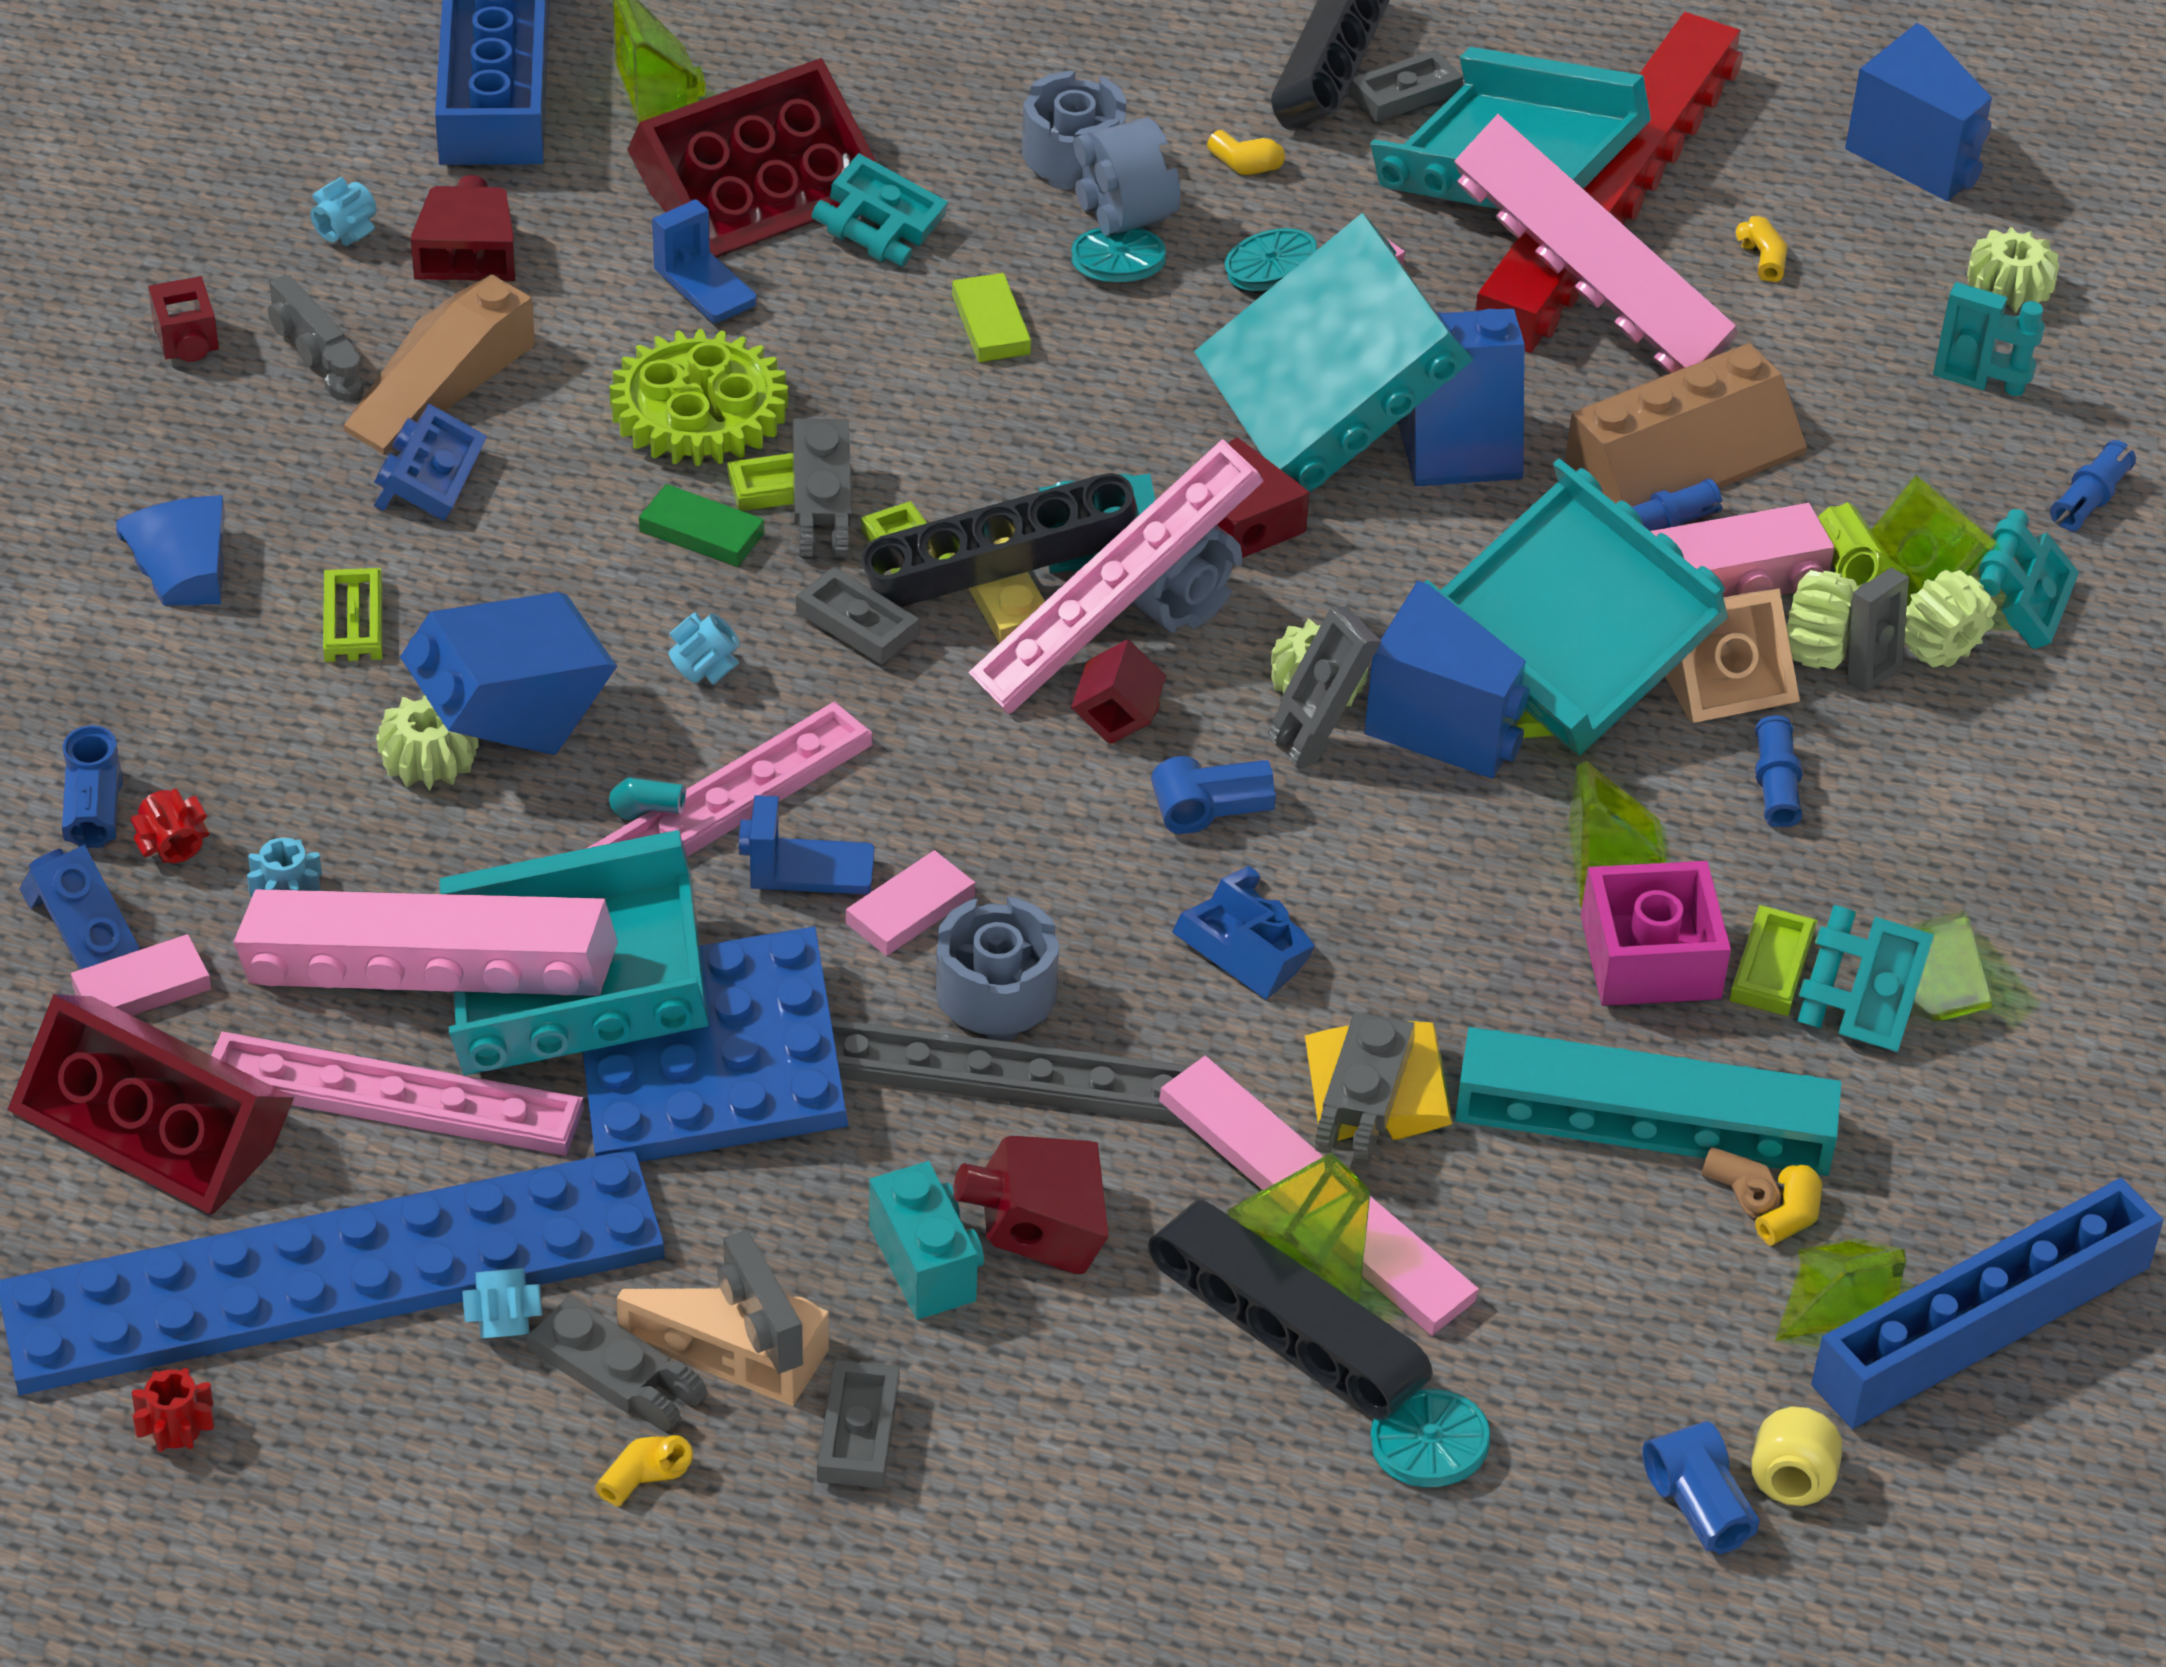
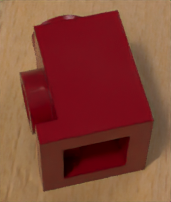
M202 276L148 286L153 327L155 332H157L165 360L179 357L186 362H195L205 357L208 352L219 350L215 315ZM194 300L195 310L168 315L166 305Z

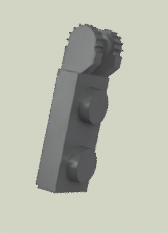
M283 275L271 280L272 305L268 306V316L275 331L280 336L287 334L296 344L299 355L304 363L308 366L316 365L326 375L325 389L330 394H333L334 398H338V401L343 400V402H351V400H357L358 397L361 398V394H364V381H362L361 377H358L359 370H362V356H360L359 352H356V348L345 337V333L290 275Z
M793 418L794 525H798L799 556L812 557L816 545V533L813 530V525H833L832 550L834 551V557H848V526H850L849 419Z
M1333 606V608L1329 609L1280 699L1282 704L1273 719V724L1269 726L1268 737L1277 747L1293 742L1294 746L1290 748L1291 751L1288 754L1290 755V761L1297 769H1303L1312 765L1322 757L1321 754L1325 752L1330 743L1328 736H1330L1382 642L1349 607Z
M1359 1012L1353 1013L1323 1102V1111L1317 1126L1315 1139L1316 1151L1331 1154L1334 1145H1336L1341 1124L1358 1127L1353 1138L1354 1158L1365 1161L1371 1159L1379 1132H1385L1414 1043V1022Z
M571 1295L527 1335L528 1350L622 1411L627 1414L634 1412L663 1432L667 1431L668 1433L681 1422L680 1419L682 1417L680 1416L681 1412L678 1411L677 1406L672 1403V1400H669L666 1395L663 1396L655 1389L658 1385L694 1407L707 1396V1385L704 1384V1380L699 1377V1374L689 1370L685 1364L678 1360L671 1361V1358Z

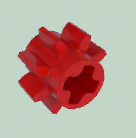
M173 789L172 791L161 790L152 793L140 804L138 815L132 816L130 819L137 831L133 838L142 855L146 858L157 852L163 864L166 862L180 863L192 858L200 850L202 838L208 837L210 834L203 822L207 814L196 795L184 801L178 789Z
M183 1368L181 1371L174 1369L161 1372L154 1371L152 1372V1377L147 1381L144 1390L135 1389L131 1393L135 1412L132 1415L135 1435L137 1438L151 1434L156 1442L158 1452H163L166 1448L187 1447L192 1449L194 1448V1441L199 1436L201 1430H213L215 1427L212 1412L214 1403L211 1385L209 1382H205L195 1386L188 1368Z

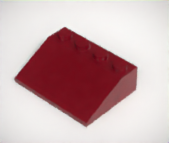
M823 58L641 121L627 149L650 195L665 213L695 199L709 210L710 252L716 258L815 222L816 220L812 219L811 216L816 204L820 200L836 208L840 206V203L829 198L832 183L858 153L877 163Z

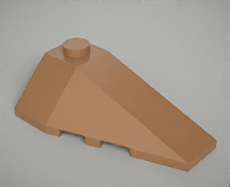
M490 275L455 293L416 322L344 424V431L383 455L394 449L392 444L407 418L417 422L428 404L446 411L535 346L532 297L494 275Z

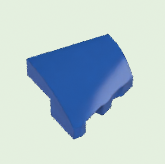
M223 495L201 496L164 502L143 508L117 520V536L120 541L125 540L133 551L136 565L143 575L150 577L152 580L153 591L163 606L221 604L224 570L222 544L225 517Z
M1247 866L1222 878L1211 899L1182 912L1172 933L1267 1000L1300 970L1310 957L1315 945L1301 928L1291 922L1289 912L1280 900L1269 901L1263 899L1253 889L1256 888L1261 876L1256 870Z

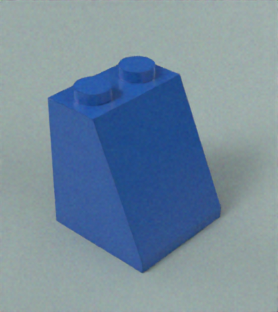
M1916 23L1859 69L1845 149L1931 194L1949 201L1963 188L1967 190L1972 188L1980 177L1983 163L1979 161L1981 149L1991 129V121L1988 120L1992 97L1925 26Z
M1514 308L1450 313L1437 312L1455 339L1467 350L1474 360L1458 372L1453 379L1446 382L1416 406L1411 413L1398 421L1414 485L1428 486L1523 479L1525 344Z
M1417 580L1381 638L1382 642L1372 658L1364 734L1493 779L1504 760L1510 762L1515 760L1522 744L1524 729L1517 727V721L1525 710L1530 693V688L1523 685L1526 660L1429 584Z
M561 592L431 611L400 656L448 731L550 755L559 752L617 668V665L570 597Z

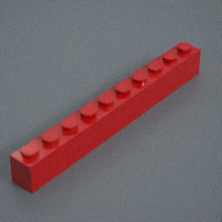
M1684 11L1640 71L1639 75L1644 76L1651 120L1583 189L1621 224L1624 225L1627 218L1631 220L1636 219L1647 190L1654 192L1658 188L1667 162L1675 163L1681 154L1687 134L1694 136L1699 130L1704 110L1707 106L1714 108L1721 97L1724 82L1726 80L1733 81L1737 77L1743 60V52L1737 50L1740 29ZM1525 232L1515 241L1477 293L1475 311L1514 308L1525 344V351L1532 353L1543 336L1547 338L1552 337L1559 323L1562 309L1565 306L1572 308L1580 293L1574 287L1579 280L1565 267L1559 273L1551 269L1535 253L1540 245Z

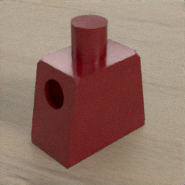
M476 175L462 177L459 179L457 186H435L431 188L411 234L414 279L480 281L490 275H494L503 281H515L514 238L506 190L501 187H488L487 182Z
M1236 437L1228 444L1258 471L1264 481L1217 524L1219 528L1231 535L1241 545L1242 558L1306 532L1310 492L1240 438Z
M1011 1135L1002 1139L986 1167L963 1163L957 1170L953 1186L955 1201L984 1207L987 1240L994 1247L1073 1274H1085L1109 1237L1098 1142Z

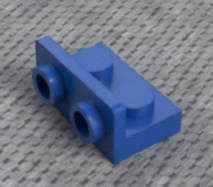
M428 404L417 422L410 418L406 419L395 438L392 447L401 452L398 457L389 453L373 483L381 486L382 490L374 506L384 511L393 495L396 494L444 521L453 508L487 436L435 406Z

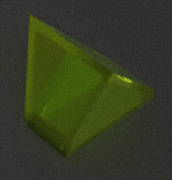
M1587 761L1576 767L1568 826L1579 905L1581 908L1588 867L1665 863L1666 856L1660 819Z
M1965 911L1907 925L1908 927L1934 934L1914 998V1002L1932 1016L1933 1021H1943L1993 1007L1969 917Z
M1332 1152L1227 1210V1215L1359 1304L1370 1192L1369 1188Z
M1860 1238L1798 1249L1801 1264L1775 1341L1837 1329L1897 1297L1906 1265L1905 1250Z

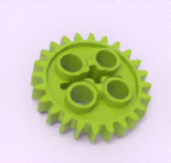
M698 329L694 339H687L679 330L675 331V341L670 343L656 336L654 337V349L637 345L636 358L627 356L622 358V370L613 371V384L609 385L613 423H619L621 437L633 436V448L635 449L650 444L652 458H657L666 451L671 452L672 464L680 462L684 455L692 456L695 466H700L704 456L709 455L718 464H723L724 453L729 451L740 459L744 458V445L747 444L753 448L761 449L763 448V436L776 437L777 424L785 423V409L788 408L786 373L784 370H778L777 358H764V347L762 345L747 350L746 337L744 336L739 337L732 343L726 342L725 331H720L714 339H706L703 329Z

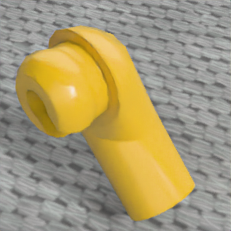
M1218 130L1210 136L1207 142L1208 151L1240 175H1254L1275 171L1285 161L1283 147L1269 138L1238 142L1224 130Z
M1751 216L1749 221L1739 223L1736 228L1737 241L1743 240L1741 247L1750 250L1757 246L1761 253L1757 273L1759 278L1764 281L1779 282L1784 275L1788 250L1787 243L1767 218Z
M1803 1164L1787 1166L1779 1174L1777 1182L1785 1184L1784 1188L1780 1190V1194L1783 1196V1205L1759 1216L1755 1220L1757 1234L1768 1246H1773L1812 1226L1818 1220L1823 1184L1818 1173L1810 1166Z
M677 1435L635 1439L595 1485V1490L601 1499L619 1507L640 1483L673 1480L683 1475L693 1460L692 1446L688 1440Z

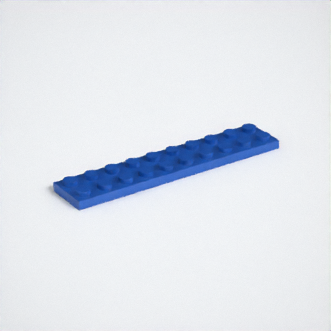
M625 1150L0 1280V1305L19 1396L463 1302L462 1291L476 1290L475 1272L525 1268L526 1285H543L665 1259L662 1235L635 1150Z

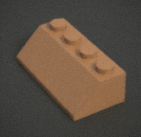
M1747 343L1571 412L1565 461L1575 471L1579 468L1588 471L1601 485L1603 494L1615 504L1622 500L1633 507L1650 501V496L1653 493L1662 490L1672 493L1701 483L1702 480L1709 478L1716 483L1718 488L1724 487L1806 454L1807 445L1782 374L1750 343Z

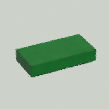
M668 484L664 485L639 516V532L735 567L742 563L765 534L763 518Z

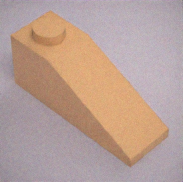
M721 1288L622 1289L616 1298L618 1325L664 1355L790 1406H794L829 1351V1311L817 1307L814 1303L802 1297L786 1295L802 1323L803 1365L780 1374L776 1371L766 1351L757 1353L754 1350L745 1329V1314L738 1303L730 1305L726 1301Z

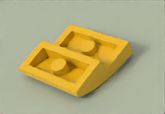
M1408 1021L1415 1023V1038L1386 1126L1392 1140L1404 1139L1453 1124L1438 1036L1433 1023ZM1349 1025L1305 1035L1318 1124L1323 1111V1102ZM1341 1124L1337 1141L1353 1137L1358 1127Z

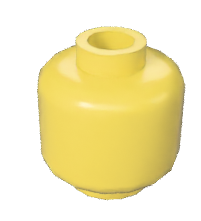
M1805 1407L1780 1409L1767 1417L1757 1433L1752 1455V1476L1759 1489L1769 1498L1792 1506L1814 1504L1826 1497L1837 1481L1842 1458V1438L1835 1424L1824 1414Z

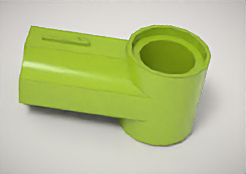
M1846 502L1836 507L1829 506L1818 516L1820 523L1835 547L1832 558V565L1836 569L1835 573L1842 574L1843 578L1855 580L1858 588L1891 567L1907 576L1906 571L1890 559L1858 508L1853 504Z

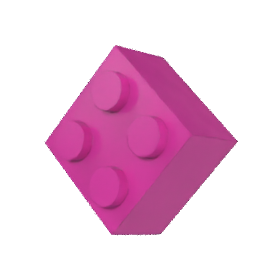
M1708 861L1588 867L1580 917L1601 1006L1722 999L1731 948Z

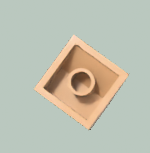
M1780 589L1725 597L1724 602L1728 618L1665 676L1690 723L1800 702Z

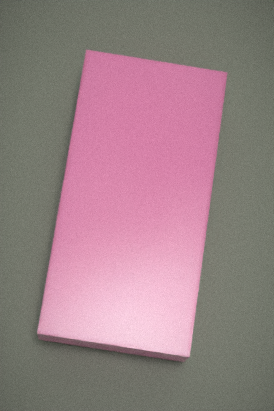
M934 850L846 909V924L885 956H888L946 917L950 911L974 898L975 881Z
M188 934L71 973L72 985L76 995L93 996L131 1016L211 990L209 973Z

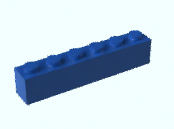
M2120 1177L1822 1336L1811 1386L1853 1430L2149 1269L2164 1219Z

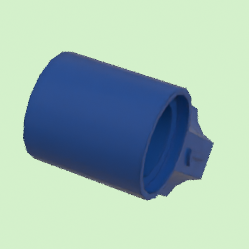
M88 725L70 732L62 746L66 764L62 834L64 841L72 842L79 847L85 845L86 848H102L107 842L116 839L118 793L123 785V778L115 736L110 730L102 726Z
M1177 756L1160 763L1153 770L1151 776L1152 786L1165 827L1177 835L1200 832L1212 823L1214 817L1275 809L1276 793L1273 771L1269 760L1202 768L1196 759L1188 756Z
M1704 1421L1644 1442L1642 1458L1649 1480L1660 1496L1663 1498L1673 1496L1706 1551H1715L1720 1555L1740 1548L1746 1540L1757 1534L1760 1520L1729 1472L1728 1452L1724 1440L1714 1424Z

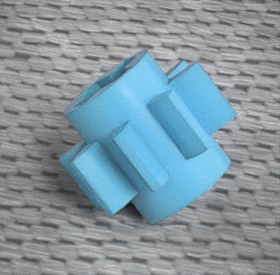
M339 177L312 194L313 199L318 205L311 210V221L316 231L325 240L336 242L341 239L342 244L348 246L375 230V226L369 219L376 215L377 206L372 194L364 185L358 182H352L347 185L344 178Z
M694 612L669 633L671 638L677 643L668 651L669 657L680 673L693 683H698L706 676L715 685L739 664L737 658L731 653L740 646V641L733 629L720 616L711 613L702 620Z
M284 837L272 839L262 846L259 854H249L248 856L250 873L247 874L250 897L253 896L255 889L321 891L319 877L322 875L320 854L315 852L305 855V849L300 839L295 840Z
M525 1268L475 1272L476 1290L462 1291L465 1322L479 1321L480 1338L529 1334L528 1317L542 1316L540 1284L526 1285Z

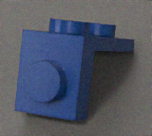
M697 199L652 218L654 269L712 323H720L756 306V294L710 252L709 210Z
M754 795L752 820L741 819L739 830V855L750 856V889L869 894L871 892L874 865V845L872 843L779 838V796Z
M85 845L65 854L62 849L53 850L29 864L30 870L19 890L30 909L43 903L45 904L79 970L139 950L133 934Z

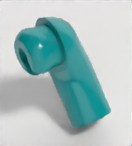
M628 777L616 785L610 792L609 803L613 812L626 820H635L651 810L681 814L686 801V787L682 784Z

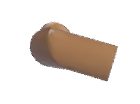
M1715 1147L1710 1148L1703 1166L1702 1176L1731 1186L1745 1213L1758 1218L1779 1207L1780 1192L1766 1165Z

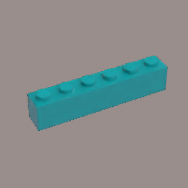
M1468 1027L1455 1121L1706 1158L1710 1148L1715 1147L1764 1164L1768 1168L1783 1170L1787 1166L1803 1164L1810 1166L1818 1175L1829 1176L1838 1134L1842 1081L1810 1075L1756 1069L1748 1066L1694 1060L1686 1057L1632 1051L1625 1048L1584 1044L1563 1039L1529 1036L1501 1030Z

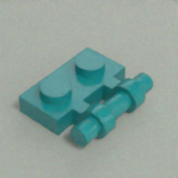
M858 153L832 183L829 198L840 203V206L836 208L820 200L816 204L811 218L827 226V233L839 240L847 237L867 248V254L880 262H884L887 259L903 268L908 263L913 250L898 240L903 237L920 246L945 217L948 201ZM862 215L881 225L879 230H876L857 218Z
M1955 282L1948 298L1933 376L1983 391L1990 377L2005 381L2004 390L2007 394L2013 396L2022 395L2025 392L2026 384L2030 383L2034 378L2036 360L2033 358L2035 347L2042 342L2045 325L2041 320L2043 313L2042 305L2034 301H2027L2022 304L2020 315L2013 317L2004 314L2008 297ZM1998 340L2013 344L2012 352L2009 354L1997 352Z
M2012 509L2007 513L2006 518L1999 521L1991 537L1994 547L1991 551L1985 553L1978 568L1979 582L1984 586V590L1990 594V597L1999 594L2000 589L2005 593L2006 598L2001 611L2006 616L2009 625L2020 633L2031 648L2037 649L2052 643L2079 571L2048 532L2034 537L2026 527L2029 521L2028 515L2020 509Z
M1833 905L1827 926H1820L1815 944L1819 945L1820 949L1810 980H1803L1799 992V997L1804 998L1797 1022L1821 1029L1827 1006L1845 1011L1840 1026L1839 1035L1898 1053L1934 934L1874 917L1868 940L1850 935L1857 912ZM1844 954L1862 958L1851 992L1834 987Z

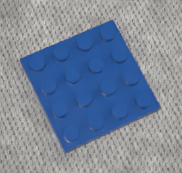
M815 926L700 945L709 1026L583 1052L595 1157L625 1150H635L638 1162L849 1127Z

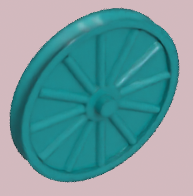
M1100 227L1078 236L1071 246L1073 266L1082 274L1101 281L1130 282L1141 280L1156 274L1163 268L1166 262V245L1163 240L1156 234L1141 228L1110 236H1105Z
M1279 228L1257 233L1239 242L1227 254L1224 262L1227 278L1234 286L1244 290H1269L1318 249L1317 242L1308 232L1293 228Z
M1420 1389L1388 1419L1384 1421L1374 1419L1371 1426L1372 1452L1376 1462L1393 1478L1414 1486L1441 1487L1462 1481L1481 1467L1487 1458L1490 1448L1489 1424L1482 1410L1468 1398L1442 1389Z

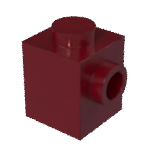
M1127 639L1087 660L1071 709L1107 743H1114L1152 723L1153 717L1160 708L1159 698L1166 675Z

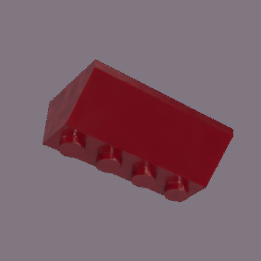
M53 994L7 1110L208 1214H215L273 1152L294 1097L93 996Z

